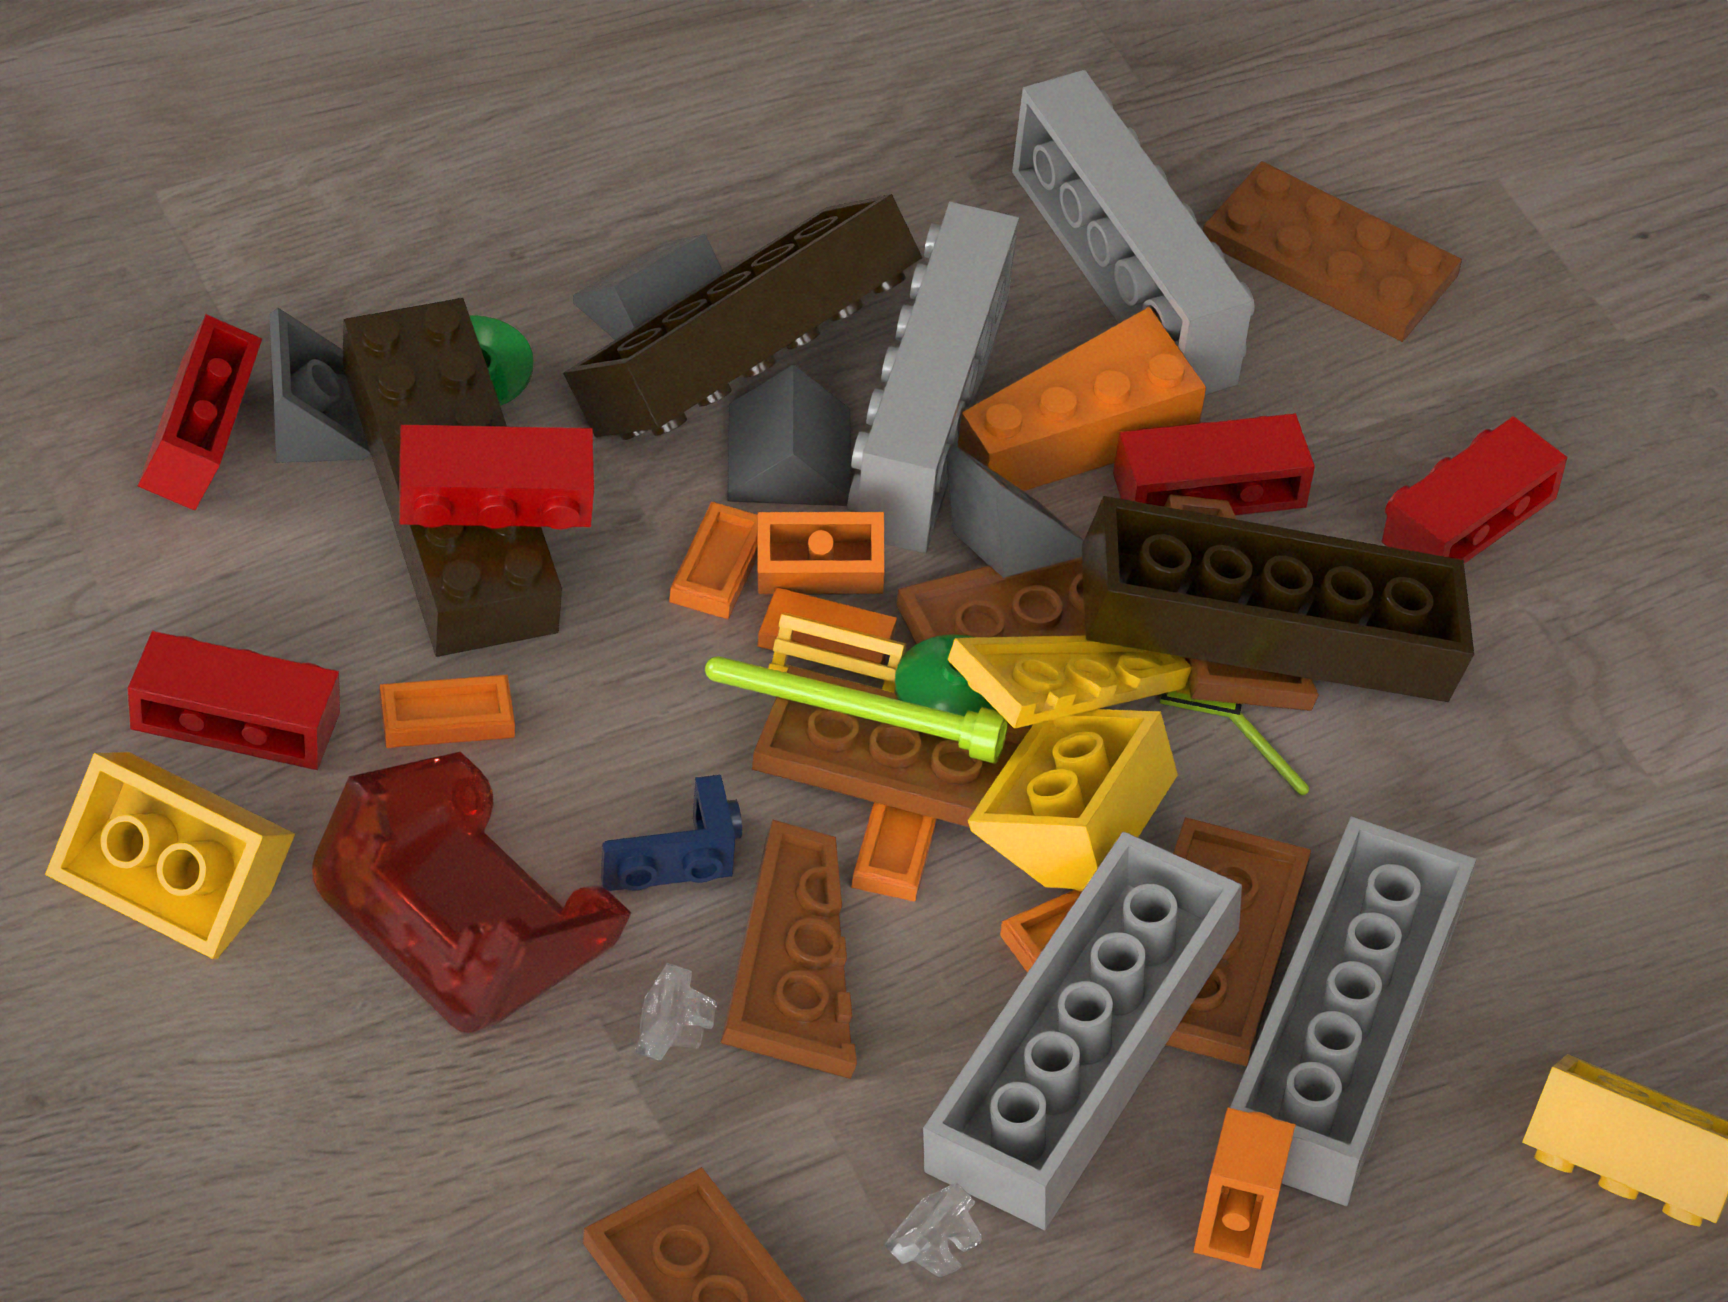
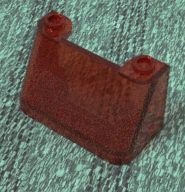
M461 751L349 776L314 856L312 873L316 889L323 900L451 1026L460 1032L472 1033L500 1023L612 948L619 940L632 912L611 892L601 886L589 885L573 891L564 907H562L484 833L494 806L493 791L489 780L483 772Z

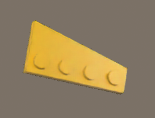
M1086 635L955 638L948 657V661L968 681L970 688L981 694L1014 729L1184 689L1192 670V666L1181 656L1086 640Z

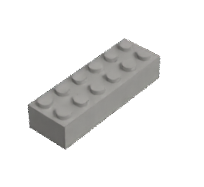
M1085 70L1023 87L1012 173L1118 324L1150 306L1206 386L1205 395L1238 385L1242 360L1247 352L1246 338L1250 317L1253 315L1255 308L1254 299L1246 283L1239 282L1226 264L1220 247L1216 243L1209 241L1196 223L1195 215L1190 206L1186 203L1182 204L1169 186L1163 169L1159 165L1153 164L1140 146L1136 132L1131 127H1126L1113 109L1108 94L1104 90H1099Z
M949 201L942 224L932 223L929 228L924 250V258L929 259L928 265L918 263L916 266L910 290V299H915L914 306L904 304L901 309L896 330V340L901 341L899 348L888 347L881 375V382L887 384L884 390L875 388L872 393L866 424L871 425L872 428L869 433L859 432L851 463L852 468L861 470V475L855 474L853 478L847 510L855 512H884V544L925 554L927 552L949 485L946 462L948 450L952 444L958 447L962 412L975 405L1008 303L1019 217Z
M1352 816L1350 817L1230 1108L1245 1112L1265 1113L1274 1119L1296 1124L1282 1184L1348 1206L1463 910L1476 858Z
M1123 831L923 1127L924 1172L1034 1226L1046 1230L1239 932L1242 884Z

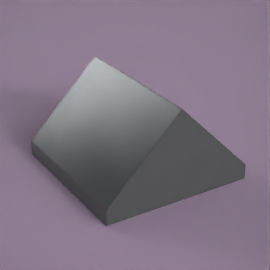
M706 235L691 236L662 243L573 295V304L616 340L718 276L723 270Z
M280 308L275 309L270 313V345L276 463L364 460L371 453L343 368V349Z
M794 364L729 403L728 501L847 506L851 488L850 408Z
M952 444L948 450L946 462L953 533L998 574L1005 578L1082 557V544L1084 540L1039 501L955 444Z

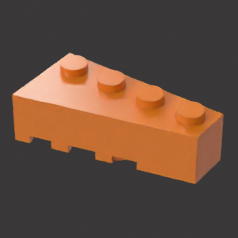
M1149 306L963 411L958 447L1021 490L1026 491L1113 464L1115 462L1119 432L1200 423L1206 386Z

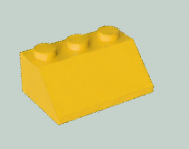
M1095 709L1033 724L969 817L970 830L1044 887L1075 889L1082 892L1123 831L1137 838L1139 837L1178 776L1161 711Z
M130 752L94 753L45 875L212 959L220 957L271 894L295 833Z
M1569 1054L1552 1067L1522 1142L1537 1149L1534 1155L1536 1160L1567 1173H1572L1575 1165L1601 1175L1598 1181L1599 1186L1628 1199L1636 1200L1639 1192L1665 1202L1662 1211L1681 1222L1700 1227L1703 1219L1714 1223L1718 1221L1728 1200L1727 1119Z

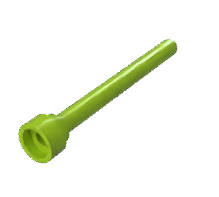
M720 656L710 658L705 665L707 677L714 682L959 741V748L969 750L970 758L994 764L1000 758L1007 734L1008 722L998 711L984 707L980 709L979 713L968 710L966 715L962 716Z

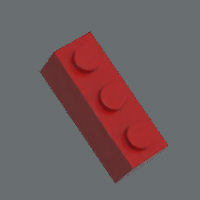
M205 314L181 361L138 487L194 511L197 509L221 464L262 338Z
M1293 413L1119 432L1113 476L1120 497L1124 500L1158 506L1165 505L1169 494L1227 500L1236 516L1307 508L1315 465L1297 415Z
M1512 416L1494 430H1483L1475 437L1468 448L1455 457L1441 459L1432 468L1429 475L1412 487L1405 485L1398 489L1390 498L1385 508L1387 519L1381 543L1388 547L1464 560L1465 564L1557 498L1568 457L1515 416Z
M401 425L399 524L421 525L429 528L444 525L485 526L494 529L508 526H534L558 530L572 527H591L594 498L593 428Z
M152 631L128 686L130 729L318 770L340 714L339 671L322 668L312 663H299L262 655L248 649L239 650L202 642L188 636H175Z

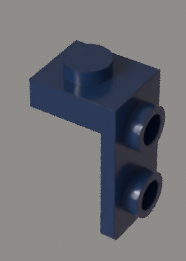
M722 776L695 777L692 818L695 830L614 839L603 842L601 860L603 890L627 889L636 891L650 886L690 881L703 883L715 878L732 877L735 839L742 837V819L737 799L727 800Z

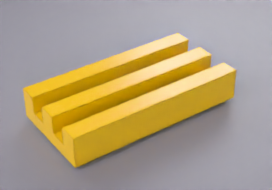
M786 612L781 614L779 621L780 629L778 637L774 642V654L772 662L769 663V669L787 673L791 665H787L786 661L788 655L883 679L884 682L881 690L895 693L896 670L905 654L906 643ZM798 631L890 655L888 666L791 641L793 632Z

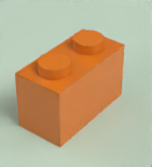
M758 512V594H774L776 587L801 594H883L884 512Z
M1227 1107L1210 1173L1193 1253L1261 1270L1296 1124L1274 1119L1270 1115L1261 1112H1245Z

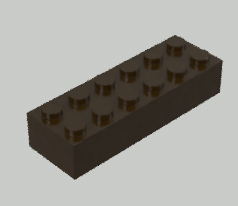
M892 194L829 206L571 367L563 374L590 428H593L595 437L620 434L622 440H628L648 430H652L654 436H659L685 423L687 417L684 412L697 403L699 407H703L727 396L732 391L729 383L739 376L743 375L744 378L752 377L772 367L776 363L773 354L784 347L794 349L818 337L820 332L817 326L830 318L831 321H837L860 310L863 307L860 298L872 290L874 294L881 293L903 282L906 279L903 270L923 257Z
M464 298L344 319L343 368L435 656L440 657L558 633L562 587L541 527L508 526L494 529L485 526L444 525L429 528L421 525L399 524L401 425L507 427Z
M1103 496L1082 544L1085 634L1088 641L1442 702L1450 701L1474 656L1464 560L1107 496Z

